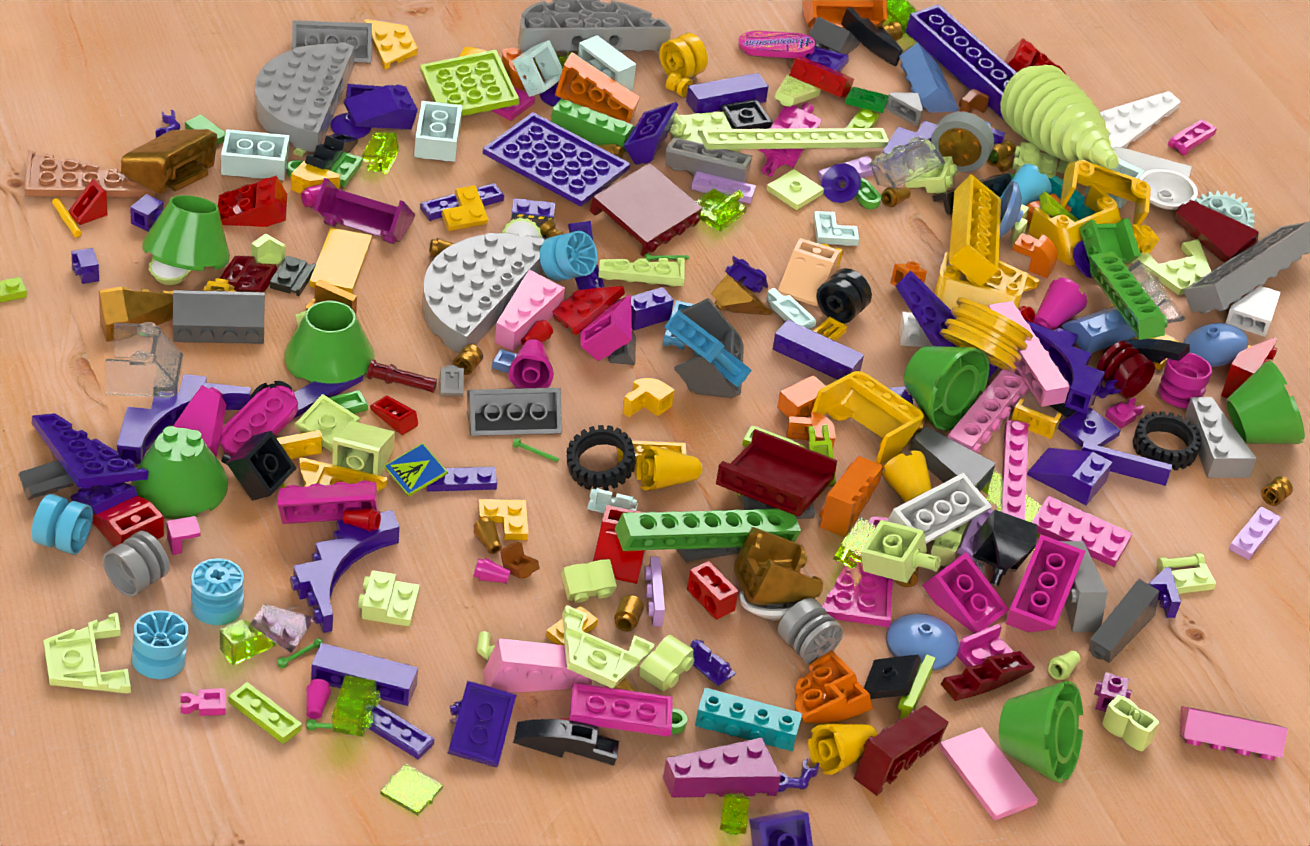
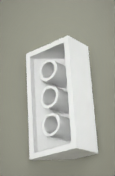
M962 473L894 508L888 522L924 530L927 544L991 510L992 506L967 476Z

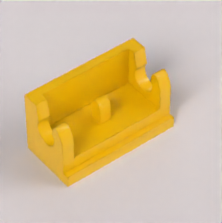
M1020 398L1014 408L1011 420L1029 423V431L1052 439L1061 422L1062 414L1057 413L1055 418L1022 406L1025 399Z

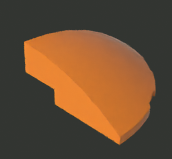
M832 650L809 665V673L803 678L800 677L795 687L796 701L794 703L796 711L802 713L801 720L806 723H829L845 720L873 709L870 694L857 682L856 674Z

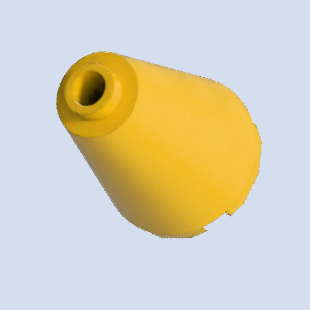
M654 445L642 446L641 449L644 450L636 458V478L641 480L643 486H640V488L644 491H652L694 481L702 474V464L697 457Z
M911 451L912 455L905 456L904 453L895 456L884 465L885 471H882L885 480L905 503L932 489L926 458L921 451Z
M820 724L811 730L813 734L812 738L808 739L809 755L815 766L819 762V766L824 770L823 774L833 775L860 759L865 751L863 746L867 739L871 736L875 737L878 733L869 724Z

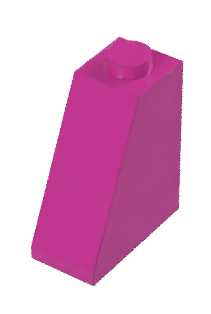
M201 385L174 424V427L199 431L204 442L215 457H217L226 403L222 398L223 394L214 387L208 389Z

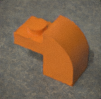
M1023 233L1019 236L1012 250L1031 258L1028 271L1048 278L1055 268L1058 257L1055 244L1043 234L1039 240Z
M811 412L810 418L789 416L786 438L809 440L808 426H814L815 440L824 441L822 425H828L829 437L832 440L833 448L835 428L832 421L820 413Z

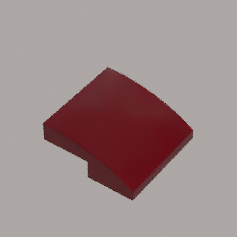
M234 256L219 279L229 280L228 284L234 286L236 292H265L270 284V280L278 269L276 264L256 263L254 256Z

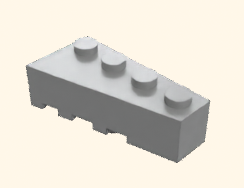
M1191 397L1185 419L1190 420L1189 425L1194 424L1196 430L1200 432L1202 440L1198 454L1207 478H1250L1257 458L1212 397Z

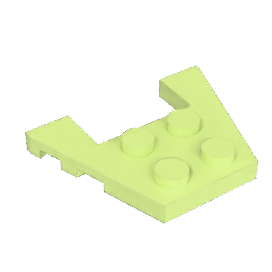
M1198 239L1182 243L1181 250L1187 256L1186 258L1158 264L1148 252H1140L1141 256L1131 262L1134 265L1140 264L1144 267L1143 271L1147 274H1154L1159 277L1160 283L1178 295L1185 294L1183 291L1185 288L1211 272Z
M566 605L562 617L566 664L569 670L614 689L654 648V643L634 635L629 649L626 651L583 632L581 628L587 614Z
M118 613L108 615V619L101 622L97 620L89 622L88 627L77 631L71 629L43 640L50 685L131 693L128 669L100 672L95 639L121 636Z

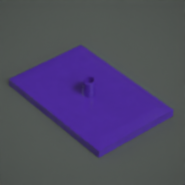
M534 112L486 145L482 153L580 207L630 169L629 162Z

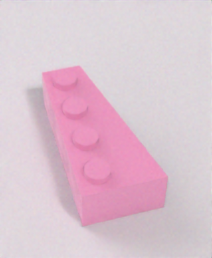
M529 270L496 323L495 343L512 352L522 344L521 339L528 333L536 321H548L553 317L552 311L564 300L565 288Z
M498 638L483 671L486 686L509 693L572 689L573 683L591 685L593 681L567 669L564 645Z

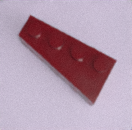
M926 705L917 711H911L904 719H898L891 727H885L878 735L867 739L863 746L865 751L853 779L878 796L883 791L885 782L892 784L897 779V774L902 768L907 771L918 756L922 758L942 740L949 722Z

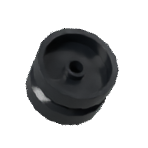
M843 268L837 270L829 279L821 284L817 289L816 298L821 311L828 318L831 317L845 324L851 322L871 303L872 292L867 280L860 273L853 269Z

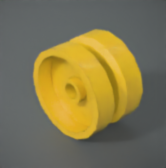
M684 33L664 42L660 47V62L668 76L672 72H677L681 74L682 78H690L702 73L707 68V50L699 37L693 33Z

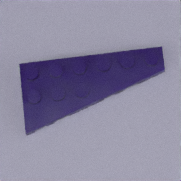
M910 271L896 285L897 290L932 346L957 347L940 335L941 329L948 328L945 325L946 320L956 318L951 313V310ZM989 363V376H988V378H989V377L996 371V369L998 368V367H996V366H994V365H992V364H990V363Z

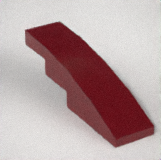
M1021 651L988 656L983 664L965 667L962 674L944 677L940 685L954 701L992 691L1032 672L1035 666Z

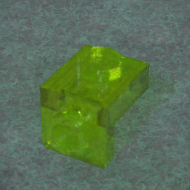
M731 794L724 795L720 819L721 831H725L730 835L746 834L750 805L749 797Z

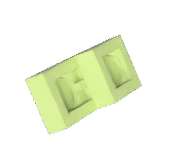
M1023 204L1020 209L1023 211L1022 218L1019 223L1015 222L1012 228V246H1014V243L1022 233L1025 234L1029 207Z

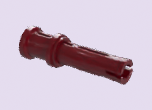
M374 359L371 360L368 368V379L384 380L387 384L395 382L434 393L437 385V379L403 371L397 369L393 364L388 366L377 363Z

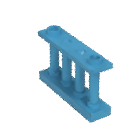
M679 310L664 326L670 333L694 350L695 355H700L709 363L713 362L724 377L736 387H739L752 371L725 350V346Z

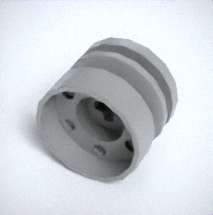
M144 531L135 533L132 537L124 540L123 544L115 546L104 553L103 566L111 583L121 593L130 597L137 595L146 589L149 584L167 575L170 570L169 559L162 545L154 536Z
M813 598L804 599L792 606L782 617L777 630L779 636L789 646L793 647L801 659L808 664L813 663L829 651H834L844 633L843 627L831 615L827 614L826 609Z

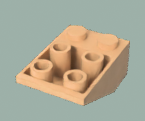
M800 238L793 250L778 292L783 296L790 295L794 300L817 307V289L835 273L840 250Z

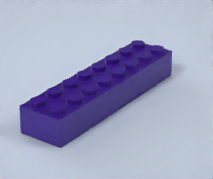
M939 4L911 13L906 33L966 87L988 95V106L1003 119L1000 105L1006 85L1017 72Z

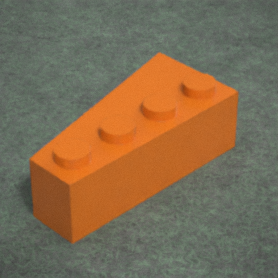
M572 52L564 64L555 96L606 114L615 119L623 120L626 123H630L640 99L638 95Z
M858 456L853 463H850L846 472L827 494L826 502L819 514V517L822 518L820 528L846 538L879 485L884 466L861 456Z

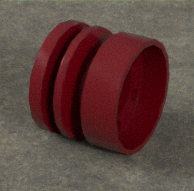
M1126 340L1112 345L1104 353L1097 365L1098 370L1105 372L1103 378L1105 382L1118 380L1115 382L1114 388L1116 390L1121 389L1119 394L1126 399L1138 395L1145 389L1154 376L1156 369L1155 364L1143 354H1139V350Z

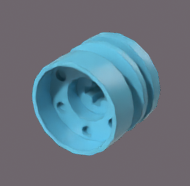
M221 558L208 559L199 563L193 569L191 575V606L193 614L198 620L211 625H224L235 621L242 614L244 608V575L242 569L236 563Z

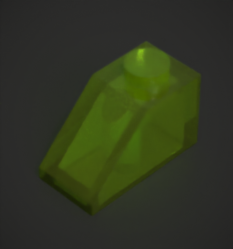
M243 619L220 629V650L232 665L276 646V641L263 626Z

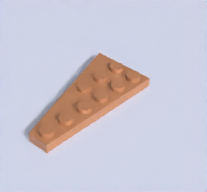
M28 150L25 196L79 197L92 179H95L106 190L107 197L142 198L145 194L156 198L155 191L118 173V169L110 168L109 171L99 169V165L68 158L63 161L54 159V155L46 154L44 157L35 155V151Z

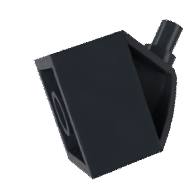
M271 430L253 435L232 457L224 454L221 462L228 465L252 501L271 496L297 469Z
M994 509L975 533L972 557L993 566L992 571L994 573L990 581L991 584L999 586L1002 576L1006 575L1007 571L1015 572L1036 547L1037 524Z

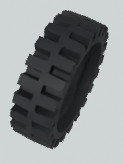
M1160 411L1159 415L1157 412H1152L1151 415H1145L1138 422L1133 437V448L1136 449L1137 455L1171 464L1173 470L1176 471L1179 470V467L1185 469L1196 460L1202 438L1199 430H1196V426L1194 424L1189 425L1190 420L1187 418L1183 421V416L1178 415L1174 417V413L1171 412L1166 415L1165 411ZM1157 431L1171 433L1184 441L1187 448L1175 451L1164 449L1149 440L1147 434Z
M598 425L597 430L592 426L589 427V432L584 429L580 431L581 436L576 434L574 441L571 440L569 442L566 457L569 473L579 486L582 487L584 485L585 489L588 490L592 486L595 490L603 487V490L607 491L609 490L608 486L611 485L615 489L618 487L617 482L622 485L626 482L625 478L629 479L632 476L631 472L635 470L636 456L631 438H628L627 433H622L619 428L613 430V426L608 425L607 429H604L603 425ZM607 444L615 446L623 452L622 461L607 471L595 472L586 470L579 463L580 456L587 449L596 445Z

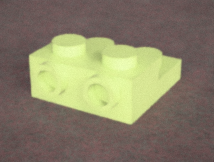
M1021 142L1020 146H1016L1012 169H1016L1015 174L1024 164H1032L1039 168L1037 171L1041 175L1045 173L1049 178L1056 175L1058 158L1048 153L1040 152V149L1034 143Z
M952 156L913 158L905 178V186L907 188L926 187L927 193L939 194L947 192V189L953 186L952 176L957 175V166L953 164Z
M372 570L370 577L365 576L363 591H366V593L360 594L358 608L362 609V619L410 627L420 585L396 581V574Z

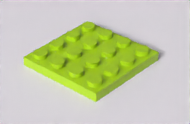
M497 50L420 65L421 74L433 102L462 105V116L519 105V97Z

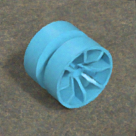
M583 231L547 238L542 243L540 263L545 274L554 281L586 276L592 273L596 267L597 249L592 238Z
M53 494L46 495L39 504L33 519L31 530L33 542L50 548L56 545L59 551L73 555L78 554L85 545L93 521L92 507L76 501L69 503L66 498Z
M162 610L145 613L137 619L134 625L132 665L137 672L148 678L166 679L177 675L183 670L186 662L188 625L185 620L175 613Z

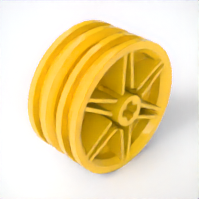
M959 297L956 301L959 307H953L951 310L956 319H947L945 325L948 328L941 329L940 335L957 347L978 348L987 355L990 364L1010 372H1015L1017 367L1014 362H1020L1022 359L1017 350L1025 351L1028 347L1026 340L1031 341L1033 334L1008 317L982 304Z

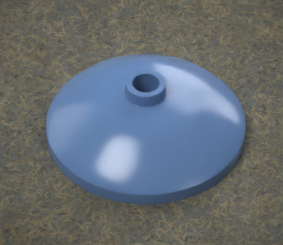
M1015 181L1008 185L1001 199L1000 238L1011 230L1015 222L1019 223L1023 215V211L1020 210L1022 204L1021 191L1018 183Z
M1226 323L1203 325L1192 331L1183 342L1190 344L1189 353L1201 356L1209 362L1211 367L1232 363L1240 351L1248 348L1246 334L1241 329Z
M921 613L904 615L896 619L890 625L887 632V646L894 657L918 654L921 663H923L926 654L936 658L932 671L947 667L957 656L959 649L957 635L948 624L937 617Z

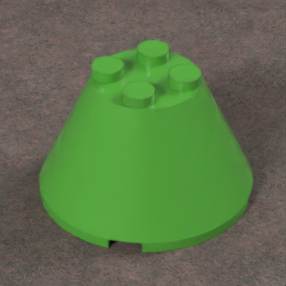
M174 426L164 428L163 433L157 437L137 469L144 468L148 470V480L132 481V486H135L137 496L150 501L164 518L168 519L198 517L200 512L208 509L212 511L223 501L228 490L227 473L202 439L201 433L197 430L176 428Z

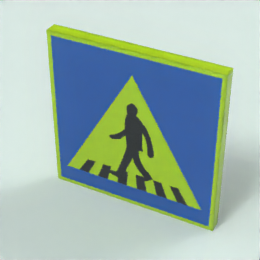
M424 443L384 465L385 470L408 497L448 474V471Z

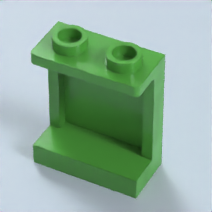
M1123 218L1116 224H1096L1095 220H1089L1079 227L1089 262V255L1114 251L1122 259L1123 264H1130L1141 256L1129 218Z

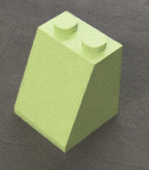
M350 421L333 440L332 465L381 476L385 469L384 465L387 464L394 450L395 431Z

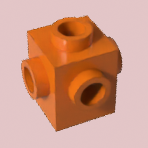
M908 261L907 264H895L890 284L896 287L910 271L924 283L927 271L919 267V263Z

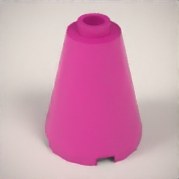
M1060 277L1058 280L1054 279L1047 289L1033 323L1051 330L1057 329L1085 309L1088 302L1086 294H1081L1078 290L1080 286L1070 279Z
M528 340L524 343L509 367L510 382L515 386V389L549 388L553 381V367L544 345L538 340Z

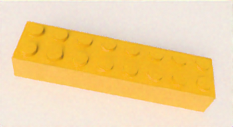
M970 174L954 190L949 262L955 270L963 272L971 283H976L982 287L998 271L1001 198Z

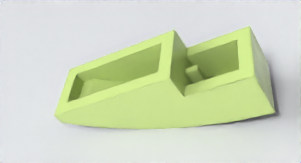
M968 522L936 538L931 555L941 558L940 565L947 567L955 560Z

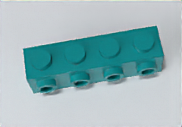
M705 688L698 707L695 726L747 740L762 738L766 745L793 752L802 713Z

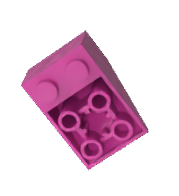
M627 295L609 307L581 331V347L597 361L610 356L615 350L627 345L632 340L631 296Z

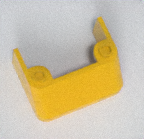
M1084 160L1070 162L1066 167L1060 201L1063 207H1065L1075 191L1077 183L1088 187L1094 183L1106 193L1135 202L1133 224L1141 225L1148 215L1151 187L1146 181Z
M1093 183L1090 185L1085 205L1095 211V214L1074 222L1066 215L1051 218L1040 208L1036 207L1034 208L1028 234L1038 240L1042 234L1047 236L1057 248V258L1064 264L1076 265L1073 259V249L1077 243L1083 241L1079 227L1089 220H1095L1096 224H1116L1121 220L1116 201Z
M950 252L945 253L934 294L950 310L953 307H959L956 303L959 297L972 300L988 308L992 304L1012 301L1016 308H1019L1028 272L1023 273L1021 284L1007 282L1002 285L1001 290L986 286L980 287L977 284L960 280V271L955 270L952 266H947Z
M861 371L852 372L821 388L818 391L812 412L822 415L828 414L837 421L847 420L852 417L880 436L882 440L879 444L880 450L876 459L878 464H883L901 453L921 425L924 417L920 409L870 375Z

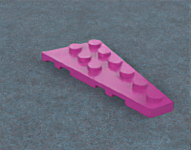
M872 516L859 543L856 544L851 557L848 558L836 579L833 589L827 595V599L822 606L826 609L827 614L831 615L834 619L883 627L890 626L893 579L864 572L861 557L862 548L881 520L888 521L889 518Z

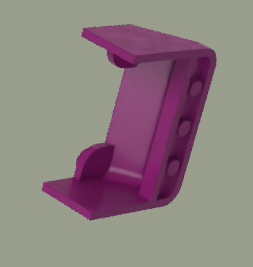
M327 178L323 180L313 209L324 219L325 224L330 226L339 224L383 237V241L390 244L401 241L415 217V213L404 201L400 200L398 207L339 190Z

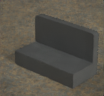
M58 460L21 471L18 474L27 500L62 490L75 484Z

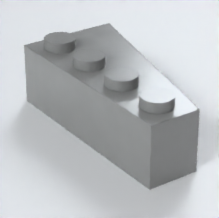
M1060 541L1086 551L1065 602L1072 632H1096L1102 625L1108 594L1107 589L1084 541Z

